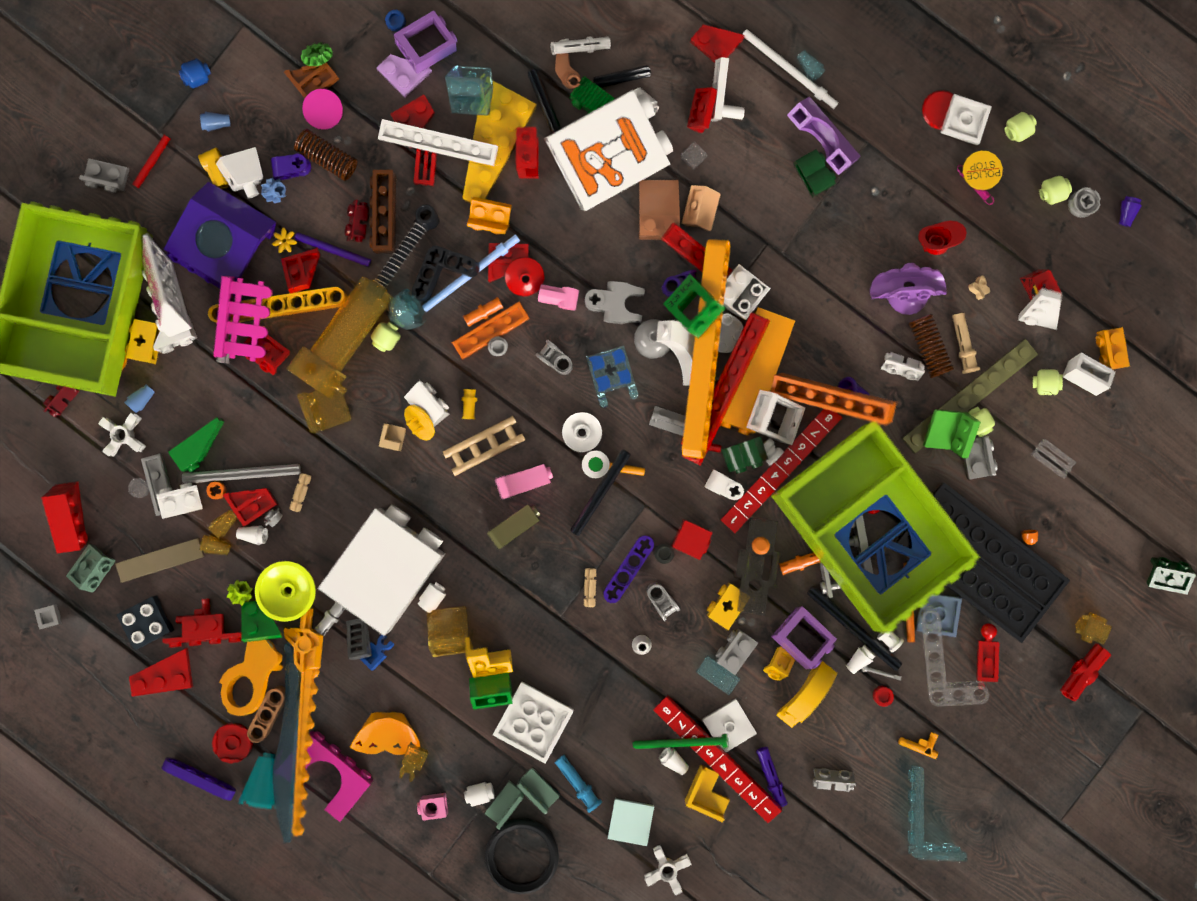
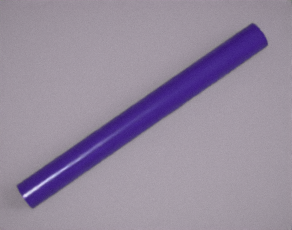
M298 232L295 235V240L367 267L371 265L372 260Z

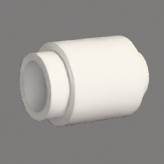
M437 582L435 584L430 583L420 596L418 605L429 613L432 610H436L446 596L445 588Z
M483 782L468 786L467 791L464 792L466 803H470L471 806L487 803L495 798L492 783Z

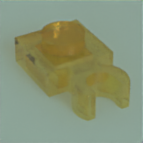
M409 744L402 759V765L404 766L399 771V778H402L405 773H410L409 781L412 782L415 778L414 770L421 771L428 756V750Z

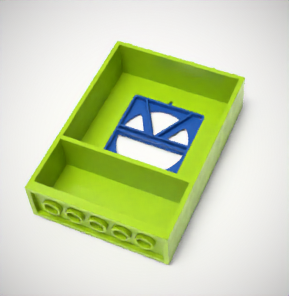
M30 202V204L22 203L0 291V374L116 397L126 355L125 347L130 338L129 328L134 321L144 278L142 270H144L142 264L143 236L147 234L153 239V235L147 232L146 228L140 227L139 223L133 221L122 223L120 219L108 217L107 220L93 213H89L86 216L82 215V212L69 209V212H66L57 206L50 205L49 208H46L37 202ZM90 253L100 257L102 260L82 280L75 255ZM66 259L68 260L73 279L54 276L58 267ZM106 268H109L112 276L111 287L93 283ZM52 284L110 296L104 307L96 314L86 318L69 317L61 312L55 304L52 295Z
M871 421L862 425L771 496L873 631L882 633L893 631L900 620L904 621L913 615L912 611L915 608H921L929 602V597L933 594L938 595L945 589L944 585L948 582L956 581L963 570L967 571L976 565L975 561L980 558L877 422ZM871 510H883L901 520L899 524L854 558L850 549L849 535L851 527L857 518ZM907 529L911 537L912 548L909 549L891 540ZM884 547L909 557V561L899 572L892 575L887 574ZM875 553L879 570L878 575L872 574L861 567V564Z

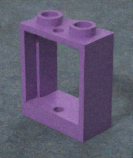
M434 10L394 34L395 44L416 74L456 51L457 38L455 34L447 30L443 17L441 15L438 16ZM434 24L446 42L419 57L407 39Z
M803 606L796 607L771 636L805 669L817 668L822 662L821 657L825 653L828 654L835 647L833 643L837 640ZM802 618L826 639L810 660L786 638Z

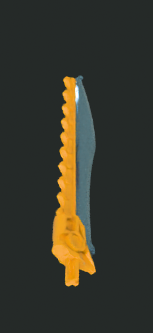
M309 609L301 617L300 628L284 629V636L288 641L284 645V714L278 750L273 766L274 800L284 843L291 842L292 833L294 836H299L305 830L300 822V818L304 817L306 813L302 800H305L308 795L304 782H307L310 776L305 767L312 759L307 751V747H311L313 743L309 730L313 729L315 725L311 712H314L317 707L312 696L318 691L314 678L318 677L320 673L323 635L312 629L314 609Z

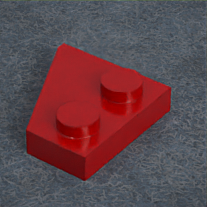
M703 24L690 39V42L715 63L721 57L728 58L744 40L745 36Z
M422 95L390 115L394 122L425 129L427 122L432 119L435 112L426 96Z
M318 248L281 259L290 294L310 288L320 257Z
M268 488L223 494V497L243 527H246L279 505Z

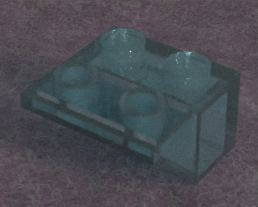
M454 66L445 76L451 112L488 116L494 87L491 68Z

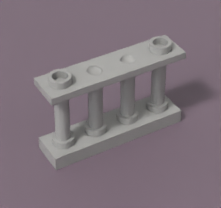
M863 515L853 523L851 528L854 529L855 535L849 538L850 546L857 547L858 555L868 548ZM868 558L861 564V567L873 574L871 558ZM820 563L823 582H820L821 591L826 597L831 598L833 597L832 590L841 588L836 581L830 582L828 570Z

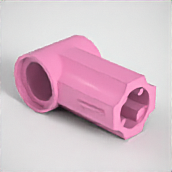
M541 284L538 302L558 305V307L567 310H576L579 290Z

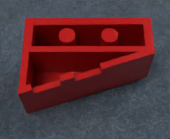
M79 482L56 484L41 497L56 553L81 550L86 545L88 537L84 526Z

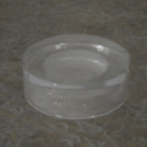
M143 478L133 479L128 485L129 493L135 498L147 496L149 493L147 481Z

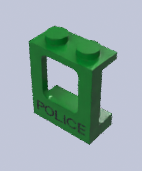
M689 274L663 305L687 331L699 338L715 319L719 317L725 307L701 285L700 281ZM699 295L706 302V305L690 321L682 312Z

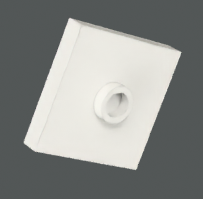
M954 94L940 133L979 145L992 106Z
M736 698L702 718L712 737H722V734H728L729 747L723 748L722 745H719L725 752L757 734Z

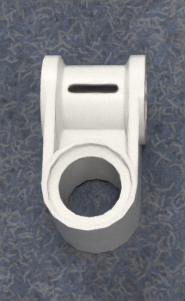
M714 469L704 486L732 500L740 499L744 493L741 484ZM738 486L739 495L735 494L732 497L731 491H729L730 487Z

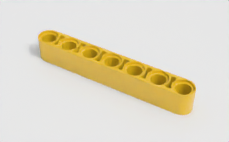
M330 287L263 298L262 306H267L270 309V315L267 318L342 307L347 303L348 296L342 289ZM340 292L341 299L338 302H334V294ZM321 295V303L314 305V298ZM298 298H301V306L295 308L294 301ZM256 299L243 300L241 303L256 305ZM281 301L282 308L276 311L274 308L275 303ZM219 304L211 306L208 310L210 320L216 323V313L218 312ZM231 314V319H230V321H232V322H233V316H234V314ZM240 315L239 322L254 320V317Z

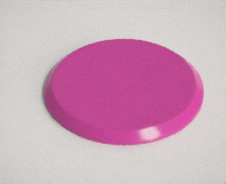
M317 89L310 92L304 99L302 106L306 121L317 129L332 128L342 117L343 108L340 99L335 93L327 89Z

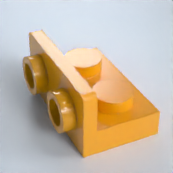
M473 197L467 226L472 227L474 230L491 231L497 235L506 234L509 227L512 205Z
M1123 327L1097 332L1096 344L1100 348L1101 354L1099 362L1110 369L1129 367Z

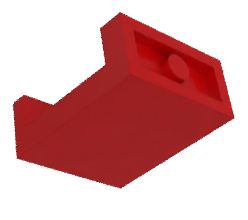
M516 127V169L519 178H539V139L536 127Z

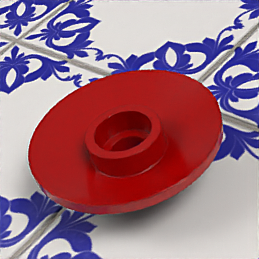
M520 257L508 265L505 272V282L514 294L530 296L538 292L541 284L543 285L544 271L536 260L529 257ZM524 275L529 276V280L526 282L522 281Z

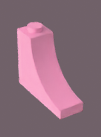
M542 464L498 478L496 482L501 497L504 499L549 484L553 475L550 467Z

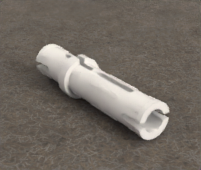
M590 36L586 37V39L551 42L550 44L552 55L584 51L593 53L594 50H608L611 47L608 36L602 38H592Z

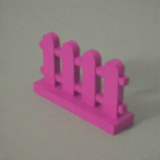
M222 276L214 357L223 358L229 354V358L234 359L236 355L250 357V361L255 362L256 358H262L266 354L265 348L258 345V338H264L268 335V329L265 326H260V318H267L270 315V309L267 306H262V299L271 297L272 289L269 286H264V281H258L257 285L243 283V278H237L236 282L233 276ZM233 294H236L235 302L232 301V300H233ZM242 295L256 297V305L241 303ZM231 314H234V316H233V322L230 321V319H231ZM240 315L254 317V325L239 323ZM229 334H232L231 341H228ZM238 335L252 337V344L238 343Z

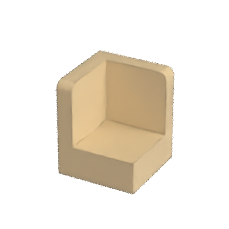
M384 423L379 447L401 451L406 429Z

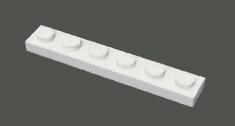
M384 119L381 121L378 139L490 166L495 165L498 151L497 145Z

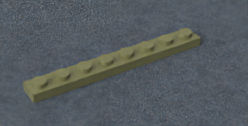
M1026 339L1022 340L938 409L958 412L969 411L1038 355ZM933 413L901 438L913 454L924 447L923 442Z

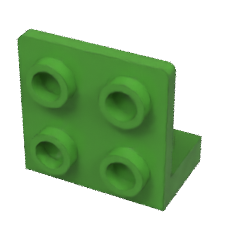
M935 409L923 446L926 448L952 450L961 458H968L981 421L967 412Z

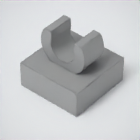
M57 604L34 610L39 630L62 623Z

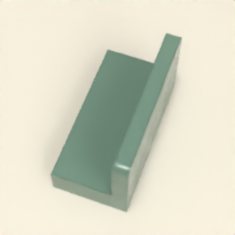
M533 767L518 780L517 787L544 814L548 812V808L560 797V794Z
M509 780L485 811V814L497 823L496 827L498 829L502 827L524 798V793Z

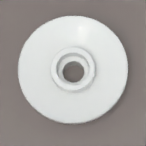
M580 412L571 415L565 421L562 436L566 445L572 450L587 452L595 448L600 442L602 429L599 421L593 415ZM585 429V436H580L578 431Z

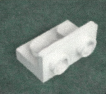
M192 483L180 485V489L173 491L172 487L159 490L160 494L156 495L162 519L203 509L197 485L193 486Z

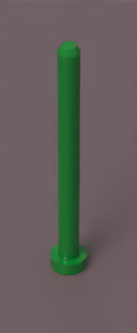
M727 733L722 734V737L633 742V748L635 749L722 745L723 748L729 747Z

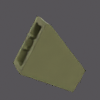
M528 504L487 534L497 548L501 549L540 521L538 516L541 514L534 505L531 507Z

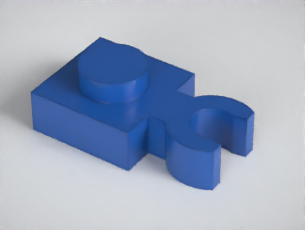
M381 635L376 645L373 642L370 643L372 656L360 659L372 671L387 657L383 652L390 650L394 646V643L391 641L384 645V640L387 638L386 635Z

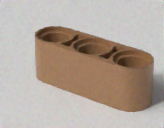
M276 686L267 692L248 729L247 736L250 741L257 743L269 735L288 698V691L285 687ZM275 691L280 693V701L274 699L273 693ZM265 709L271 711L272 717L270 719L265 717ZM256 727H258V728H260V729L262 730V732H263V735H262V736L256 735V733H255V728H256Z

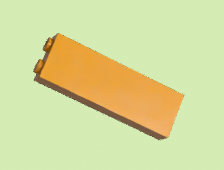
M759 307L755 309L754 314L769 319L770 323L720 425L727 429H730L731 426L738 428L739 433L747 436L750 433L754 434L756 432L746 428L759 391L770 392L774 375L777 373L795 320Z

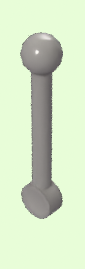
M868 666L861 669L862 672L869 671L897 680L902 678V676L869 668Z

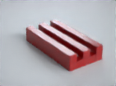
M416 148L415 185L434 186L437 153L432 152L430 180H427L429 151H425L423 179L419 180L421 149Z

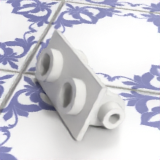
M893 352L886 353L884 358L886 361L881 367L882 370L890 374H898L909 380L919 381L925 373V364H922V361L907 358L906 363H903L904 356Z

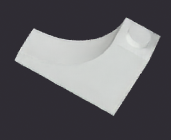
M658 321L657 342L665 344L674 352L682 369L683 385L690 386L695 336L687 331L678 321Z

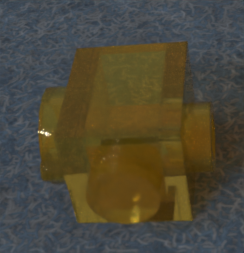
M1089 612L1088 616L1083 615L1078 619L1075 633L1081 635L1080 639L1092 644L1094 641L1104 645L1112 626L1107 625V619Z

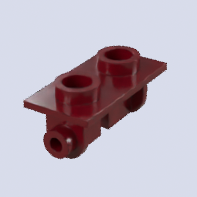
M354 200L347 209V216H350L349 224H346L345 235L347 236V241L355 238V242L362 243L363 239H365L366 225L359 224V222L367 221L369 207H367L366 202H359V205H357L358 200Z
M57 385L56 389L58 391L55 395L52 396L50 394L43 402L45 405L43 412L49 409L51 410L49 414L53 417L60 416L68 406V403L63 401V398L65 397L71 402L80 392L79 389Z

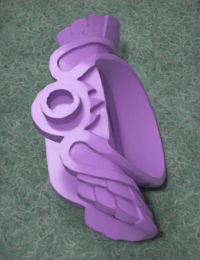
M907 263L901 269H891L880 273L872 281L870 288L872 299L887 298L889 304L896 311L908 315L922 310L931 295L947 294L945 278L938 269L934 270L930 267L920 268L915 263ZM906 282H911L915 286L904 287V284Z

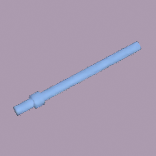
M515 234L505 243L501 242L497 245L493 252L478 262L480 265L479 272L499 256L507 254L509 249L520 241L519 237ZM461 275L423 304V309L426 312L471 279V277Z

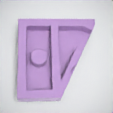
M391 54L377 67V70L405 98L432 72L428 67L419 74H416L406 59Z

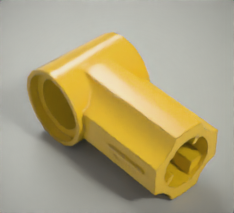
M215 147L198 155L199 161L208 173L212 184L220 189L229 187L230 185L216 165L219 158L222 157L218 148Z

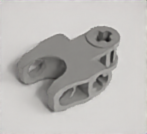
M608 281L607 290L592 289L587 292L584 300L585 306L591 311L604 312L603 321L607 323H639L642 321V315L627 311L624 302L630 296H644L645 289L625 282ZM593 296H597V300H600L596 305H593L592 301L589 300Z

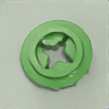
M322 42L319 44L314 43L312 46H307V49L302 50L301 59L305 65L319 66L329 61L333 52L328 44H323Z

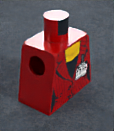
M1038 269L1020 278L1030 300L1041 289L1061 293L1049 269Z

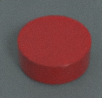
M879 686L873 692V699L879 706L886 707L893 702L894 694L890 688Z

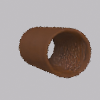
M304 129L294 144L296 152H300L301 155L308 157L312 162L319 164L320 167L323 166L324 169L334 173L335 176L338 175V178H341L343 181L348 180L356 169L357 159L351 158L346 152L343 153V150L339 151V148H336L335 145L328 144V141H324V138L321 139L320 136L313 134L309 129ZM307 132V135L304 137L301 146L298 148V144L301 138ZM315 135L313 142L311 143L309 149L306 151V148L312 140V137ZM319 138V140H318L317 144L315 145L313 151L310 153V150H311V148L313 147L315 141ZM322 141V144H321V146L319 147L317 153L313 156V154H314L315 150L317 149L319 143ZM326 143V146L323 149L321 155L317 158L318 153L322 149L323 145ZM330 145V148L327 151L325 157L321 160L322 155L326 151L327 147ZM334 147L329 159L325 162L330 150ZM338 149L333 161L329 164L330 159L332 158L335 151ZM341 152V155H340L338 161H337L336 164L333 166L334 161L336 160L337 156H338L339 153ZM345 155L342 163L337 168V165L340 162L341 158ZM349 157V159H348L346 165H345L344 168L341 170V167H342L343 163H344L345 160Z
M933 314L909 323L910 328H915L911 332H917L913 336H919L915 340H921L917 342V345L923 344L918 349L925 348L920 353L927 352L921 357L929 356L923 359V361L931 360L925 363V365L933 364L926 369L935 368L928 372L930 378L954 369L953 365L947 366L952 361L945 362L950 359V357H945L948 353L940 354L947 349L938 350L945 345L936 346L942 343L943 340L934 342L942 336L932 338L940 334V332L930 334L938 330V328L928 330L937 324L926 326L935 320L924 322L933 318Z

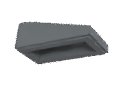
M360 618L346 621L348 658L350 660H357L372 656L367 623ZM361 624L360 628L353 629V625ZM362 631V635L354 636V633ZM362 639V642L355 644V640ZM362 647L363 650L356 651V648Z

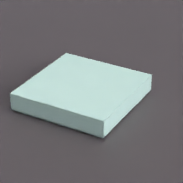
M615 798L608 839L647 846L654 805Z

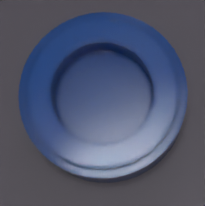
M391 10L387 13L385 22L390 30L400 31L405 27L406 19L401 11Z

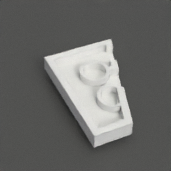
M1041 289L1019 313L1018 321L1025 322L1028 325H1039L1057 330L1062 293Z

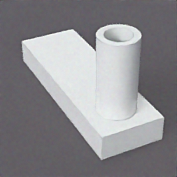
M721 57L715 61L713 88L717 89V95L711 121L721 120L722 117L743 119L744 107L724 105L729 58Z

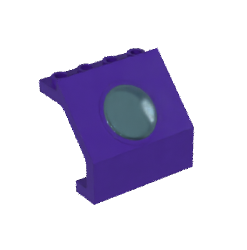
M208 181L190 199L164 250L168 252L167 257L174 263L180 264L189 272L195 273L206 282L221 289L222 276H233L236 282L237 278H242L260 243L265 238L271 239L274 236L276 222Z

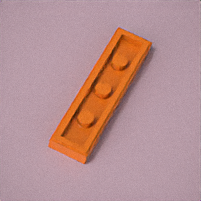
M517 302L453 341L452 344L463 360L488 345L491 338L503 336L530 318L521 303Z

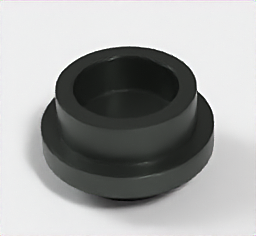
M661 544L655 549L654 555L658 562L667 564L673 560L674 550L668 544Z

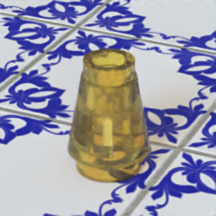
M229 509L211 521L208 529L217 538H220L222 535L225 536L234 524L237 516Z
M209 534V536H203L199 550L208 554L228 556L231 544Z

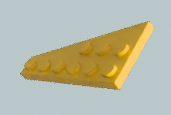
M485 76L473 140L497 145L498 151L494 166L469 161L463 200L470 204L473 197L487 198L516 145V127H525L536 108V103Z

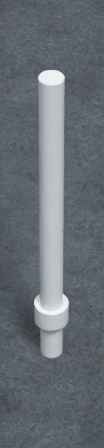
M748 29L744 31L743 35L749 42L812 91L818 100H823L833 109L837 106L838 102L827 94L828 91L822 86H817Z

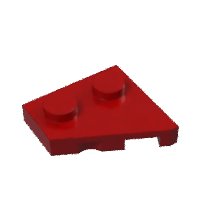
M489 243V254L500 243ZM515 244L509 249L507 254L499 256L488 265V282L504 277L508 265L515 259L529 257V244Z

